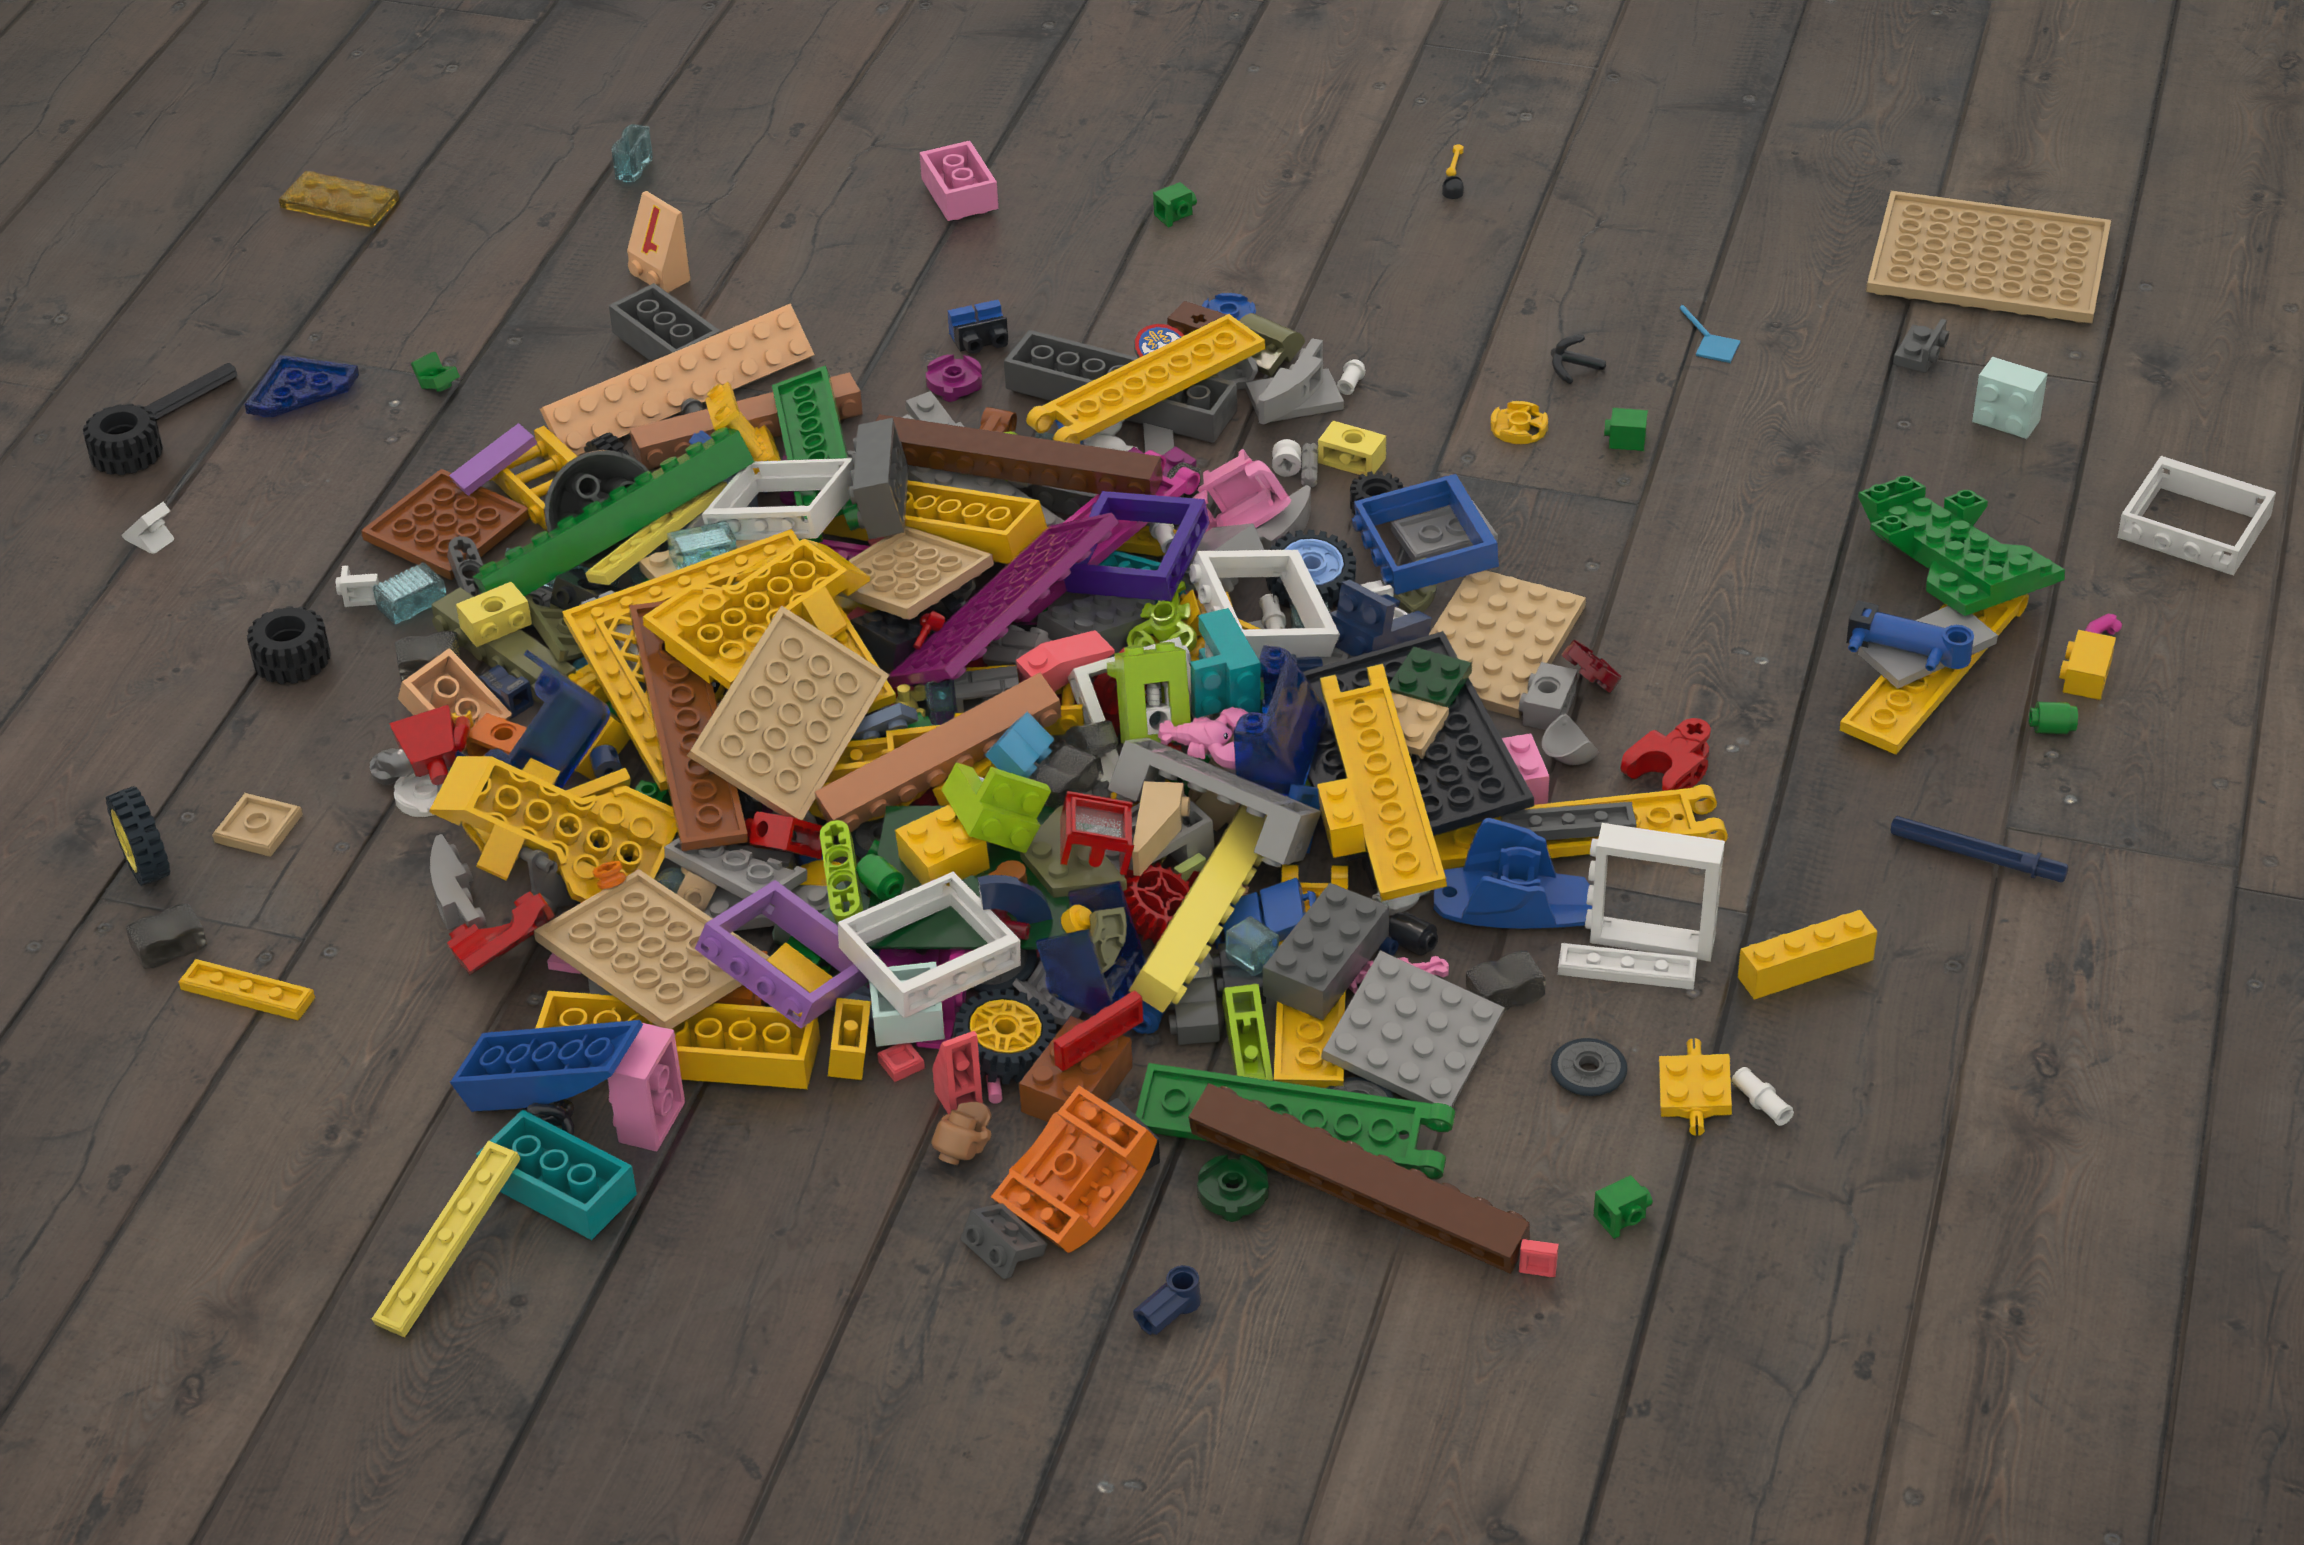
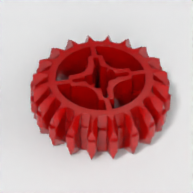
M1159 862L1153 866L1150 864L1141 876L1134 875L1133 870L1128 869L1127 875L1124 876L1127 882V889L1117 892L1115 886L1113 892L1114 900L1112 902L1117 908L1124 907L1127 926L1132 928V934L1138 933L1142 935L1143 942L1147 939H1152L1155 946L1190 890L1192 883L1184 881L1182 873L1178 875L1173 873L1171 866L1166 869L1162 868Z

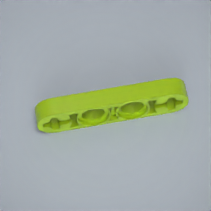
M835 820L826 823L820 830V841L830 909L835 922L838 924L839 921L862 912L863 904L859 878L856 873L857 864L853 838L848 825L843 821ZM838 835L840 844L834 845L833 842L834 836ZM838 857L848 858L841 865H832V862ZM840 882H852L849 887L843 890L835 889ZM843 902H849V911L845 912Z

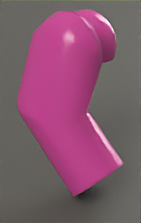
M2108 613L2090 622L2085 631L2101 634L2106 630L2108 634L2115 635L2121 629L2122 623L2116 619V615Z

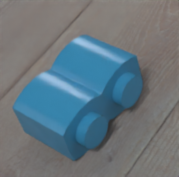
M1027 711L1005 731L1000 739L986 752L985 756L998 769L1028 778L1038 768L1034 762L1040 764L1052 752L1049 746L1054 741V738Z

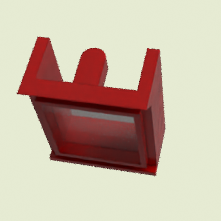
M1067 791L1060 817V864L1067 865L1072 844L1091 847L1089 864L1092 867H1099L1102 864L1106 849L1118 851L1120 874L1127 875L1135 846L1132 845V802Z

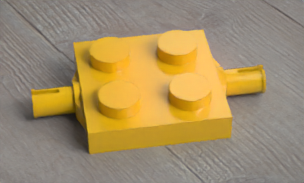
M1692 1038L1686 1043L1687 1055L1659 1056L1661 1117L1679 1116L1690 1120L1689 1132L1696 1136V1125H1698L1699 1136L1705 1131L1704 1118L1714 1115H1732L1729 1054L1701 1055V1041L1695 1038V1049H1693Z

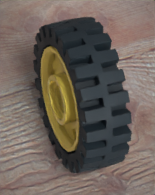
M133 786L106 796V805L108 807V814L111 817V824L114 827L119 846L123 850L125 860L128 862V866L138 884L143 886L169 876L171 873L170 865L167 860V853L164 850L163 841L160 838L159 830L156 828L155 820L151 816L150 809L146 805L139 789Z

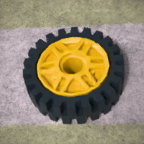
M993 989L991 996L984 991L979 993L978 999L972 996L968 999L967 1004H962L955 1018L953 1038L972 1031L976 1032L981 1079L988 1075V1082L995 1083L997 1078H1002V1084H1010L1011 1078H1014L1016 1084L1020 1083L1056 1036L1054 1017L1052 1013L1048 1014L1049 1009L1045 1004L1039 1006L1037 998L1032 997L1028 1001L1027 993L1020 991L1017 997L1013 996L1014 990L1006 989V994L1001 995L1000 989Z

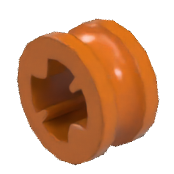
M620 861L606 862L593 870L594 877L599 878L597 881L599 889L612 888L626 880L625 873L620 872L622 869Z

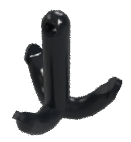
M1578 334L1564 338L1556 345V348L1551 350V356L1553 357L1552 365L1555 372L1562 380L1569 384L1573 382V379L1563 367L1562 361L1596 370H1604L1606 368V361L1566 350L1569 346L1584 341V335Z
M559 1100L554 1102V1104L533 1103L527 1107V1112L532 1115H545L539 1118L554 1126L561 1125L562 1130L574 1135V1124L571 1119L574 1113V1105L569 1100Z

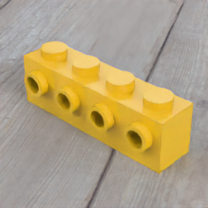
M1857 910L1757 944H1751L1740 950L1738 979L1755 1000L1873 961L1877 930L1863 912Z

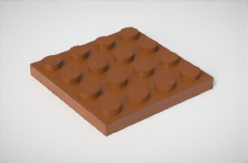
M440 469L363 528L361 532L363 540L449 580H453L455 576L447 557L449 542L453 538L464 536L473 540L481 557L530 518L528 514L529 507L482 486L468 496L452 481L449 476L452 473ZM458 549L461 551L463 555V561L466 560V553H463L461 549Z

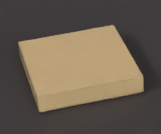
M244 793L212 834L214 843L271 857L302 817V809L300 806Z

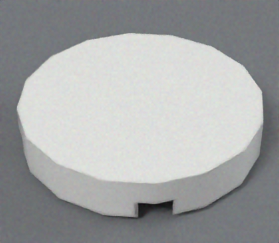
M413 773L409 776L400 777L394 786L396 806L403 813L410 816H433L434 814L430 813L429 810L443 784L433 785L429 774L416 777Z

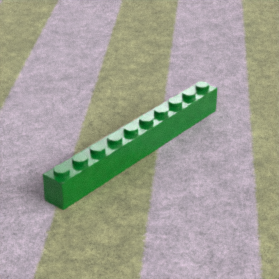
M727 427L716 430L711 434L712 438L703 444L702 442H697L685 449L686 453L678 458L674 456L660 463L661 468L653 473L647 471L638 475L634 479V484L627 488L621 486L609 493L610 497L601 503L595 501L583 508L584 512L577 517L569 516L557 523L558 528L549 533L543 531L531 538L532 543L523 548L517 546L505 553L506 558L497 563L491 561L479 568L480 573L473 576L481 593L512 582L523 596H526L554 580L557 575L571 570L753 464L755 461L740 432L730 428L727 429Z

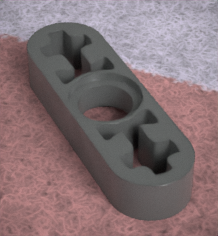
M458 536L449 542L447 557L458 587L474 596L475 589L478 588L474 579L466 578L462 573L471 570L478 574L480 573L479 568L483 566V563L473 540L468 537ZM458 549H461L463 553H466V560L463 561V555L461 551Z

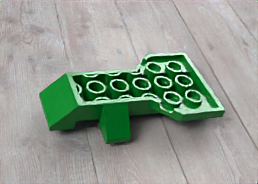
M1899 476L1895 480L1884 484H1876L1869 489L1858 492V498L1871 523L1870 529L1875 532L1876 536L1929 568L1926 592L1964 616L2065 580L2064 568L2032 550V548L2026 545L2001 544L1988 534L1975 528L1974 524L1987 508L1988 501L1977 495L1974 491L1969 489L1961 490L1957 494L1945 497L1944 508L1926 498V486L1910 476Z

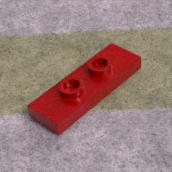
M1134 990L1053 1041L1055 1065L1063 1072L1142 1023V996Z

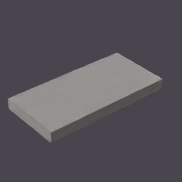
M1950 606L1915 620L1944 628L1950 625L1968 627L1974 633L1972 655L1997 644L1998 635L1973 614L1964 616ZM1870 642L1868 648L1860 647L1858 649V655L1897 689L1946 667L1939 662L1934 671H1928L1925 667L1928 656Z

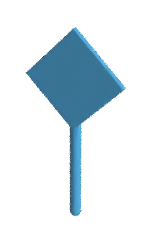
M1681 305L1680 310L1704 335L1696 356L1731 363L1740 345V340L1711 335L1684 305Z

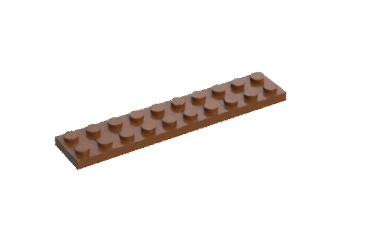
M665 601L629 605L630 618L682 851L748 842L737 787L687 756L718 707L712 682L709 684L669 654L665 648V641L643 625V616Z

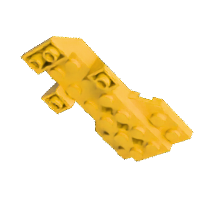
M802 539L782 554L760 560L737 576L739 583L736 585H722V589H703V585L687 586L644 615L643 625L665 641V648L669 654L710 684L716 680L729 689L780 606H783L831 638H834L847 629V623L832 598L841 592L846 596L851 595L870 582V576L827 545Z
M457 756L429 810L430 813L458 826L463 821L489 833V839L476 867L507 881L523 847L547 853L549 859L557 863L571 899L580 903L604 890L598 888L597 881L599 878L594 877L593 870L606 862L620 861L622 864L620 872H624L626 876L640 869L655 879L665 858L664 847L673 841L677 832L671 806L628 786L613 789L612 792L600 796L592 795L581 798L554 785L560 771L532 758L529 759L523 770H520L492 756ZM564 827H569L570 829H572L571 833H564ZM595 840L602 843L600 848L593 846ZM625 854L632 857L631 862L623 859Z

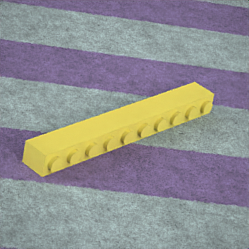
M1260 778L1257 780L1256 784L1284 795ZM1241 804L1128 991L1132 992L1135 990L1142 996L1143 1001L1162 1013L1171 1002L1175 1005L1179 1003L1187 990V987L1182 984L1185 982L1189 985L1198 972L1199 967L1195 965V962L1198 964L1203 962L1211 950L1207 942L1213 944L1223 929L1218 923L1220 922L1223 925L1226 923L1235 909L1230 906V903L1233 905L1237 904L1246 890L1241 885L1247 886L1257 871L1252 866L1254 865L1258 868L1262 862L1263 856L1254 853V849L1267 815H1265V818L1252 815L1246 811L1247 806Z

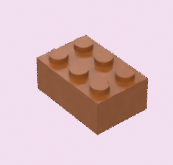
M1070 1016L1020 1081L1021 1112L1049 1122L1053 1113L1059 1111L1078 1085L1104 1102H1107L1133 1067L1131 1038L1121 1035L1062 1072L1055 1065L1053 1041L1070 1031L1075 1025L1084 1022V1020Z

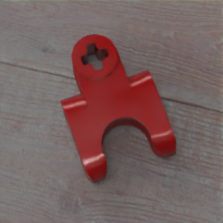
M1690 718L1682 721L1667 736L1657 730L1650 731L1624 753L1621 761V772L1632 779H1637L1648 772L1663 773L1662 791L1692 788L1703 778L1708 768L1709 745L1706 741L1710 737V725L1702 719Z

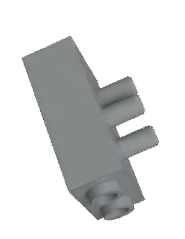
M1254 524L1213 527L1207 531L1181 580L1185 581V591L1192 589L1196 591L1193 582L1190 581L1189 572L1190 565L1193 564L1197 551L1264 550ZM1160 555L1157 558V562L1161 563L1165 555ZM1219 578L1224 591L1228 593L1232 592L1233 586L1239 582L1238 578Z

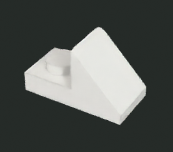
M164 502L160 503L140 517L121 536L126 541L151 554L157 553L174 540L173 535L164 525L165 521L163 520L170 512L169 508Z

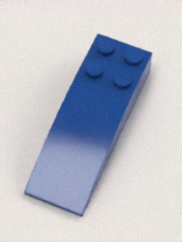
M640 1020L482 1033L450 1083L471 1112L527 1108L533 1103L549 1104L593 1088L611 1077L643 1024Z

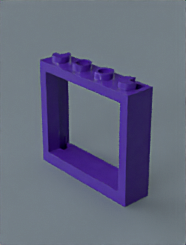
M1102 491L1097 502L1092 505L1089 517L1112 512L1117 520L1177 524L1180 526L1158 570L1089 565L1088 562L1098 545L1095 544L1090 549L1092 553L1088 558L1080 563H1075L1070 568L1071 573L1064 579L1067 592L1171 601L1210 524L1205 499Z

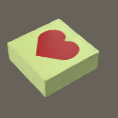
M1198 853L1174 867V873L1177 875L1182 873V879L1192 882V886L1207 862L1206 858Z

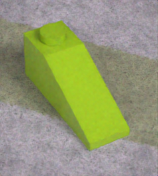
M1259 984L1224 988L1222 1004L1236 1076L1273 1081Z

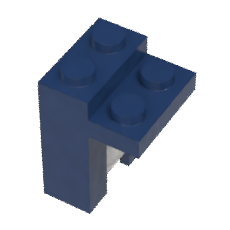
M1352 580L1341 583L1337 610L1330 612L1340 633L1335 647L1353 657L1428 636L1432 617L1420 611L1408 614L1397 608L1400 605V600L1388 594L1380 596Z

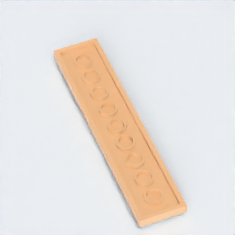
M788 304L546 405L540 411L550 432L576 456H580L586 453L584 447L587 442L607 432L613 433V436H617L618 439L630 435V428L665 420L681 413L682 403L689 398L697 399L702 404L705 403V399L708 397L707 393L717 384L723 385L728 381L732 389L735 390L814 356V352L791 304Z

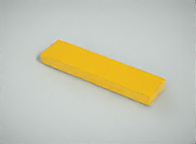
M198 959L194 960L178 981L181 990L298 1021L315 999L313 989Z

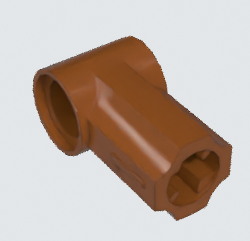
M986 407L979 429L1002 433L1015 432L1017 414L1011 411Z

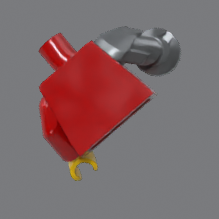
M445 705L389 723L400 749L390 748L376 754L370 761L371 774L376 782L383 785L393 784L400 777L409 776L413 773L416 777L429 774L433 785L443 784L449 773L447 768L452 767L458 754L465 749L470 729L474 726L471 710L467 711V714L464 716H457V713L451 714L449 706Z

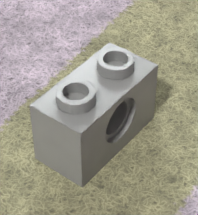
M1541 662L1536 674L1531 673L1527 688L1528 693H1522L1520 698L1519 711L1523 712L1522 725L1546 730L1559 716L1568 714L1576 695L1578 670Z

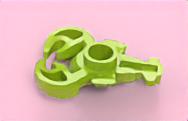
M1185 581L1180 582L1171 601L1158 600L1156 605L1151 603L1144 605L1140 616L1149 620L1129 631L1126 639L1128 646L1147 647L1156 644L1150 636L1153 634L1160 642L1180 637L1182 645H1186L1189 652L1196 647L1197 633L1191 626L1182 621L1188 619L1191 612L1189 603L1180 605L1179 602L1180 597L1178 593L1186 589Z

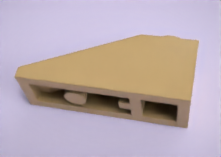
M1144 781L1133 845H1135L1132 853L1134 875L1141 876L1181 831L1183 817H1189L1190 797L1184 796L1183 783Z

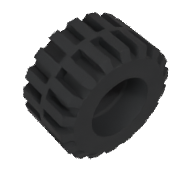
M117 404L113 407H106L102 411L94 413L93 417L88 418L86 425L83 426V435L93 467H97V470L100 472L106 471V474L110 475L136 473L138 470H144L148 468V465L154 464L162 454L163 445L155 415L152 414L150 409H145L144 406Z
M286 606L283 609L276 608L272 612L262 614L261 618H256L252 622L253 626H250L248 629L247 641L254 669L261 678H266L269 682L278 681V684L291 682L293 684L298 683L300 680L305 681L310 679L312 675L319 674L321 668H325L328 664L331 654L322 617L316 615V612L311 609L306 610L305 607L300 606L298 608H293V606Z

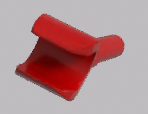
M932 611L930 614L927 613L921 617L920 624L922 628L913 645L915 649H921L931 630L935 632L940 631L945 622V617L942 614Z

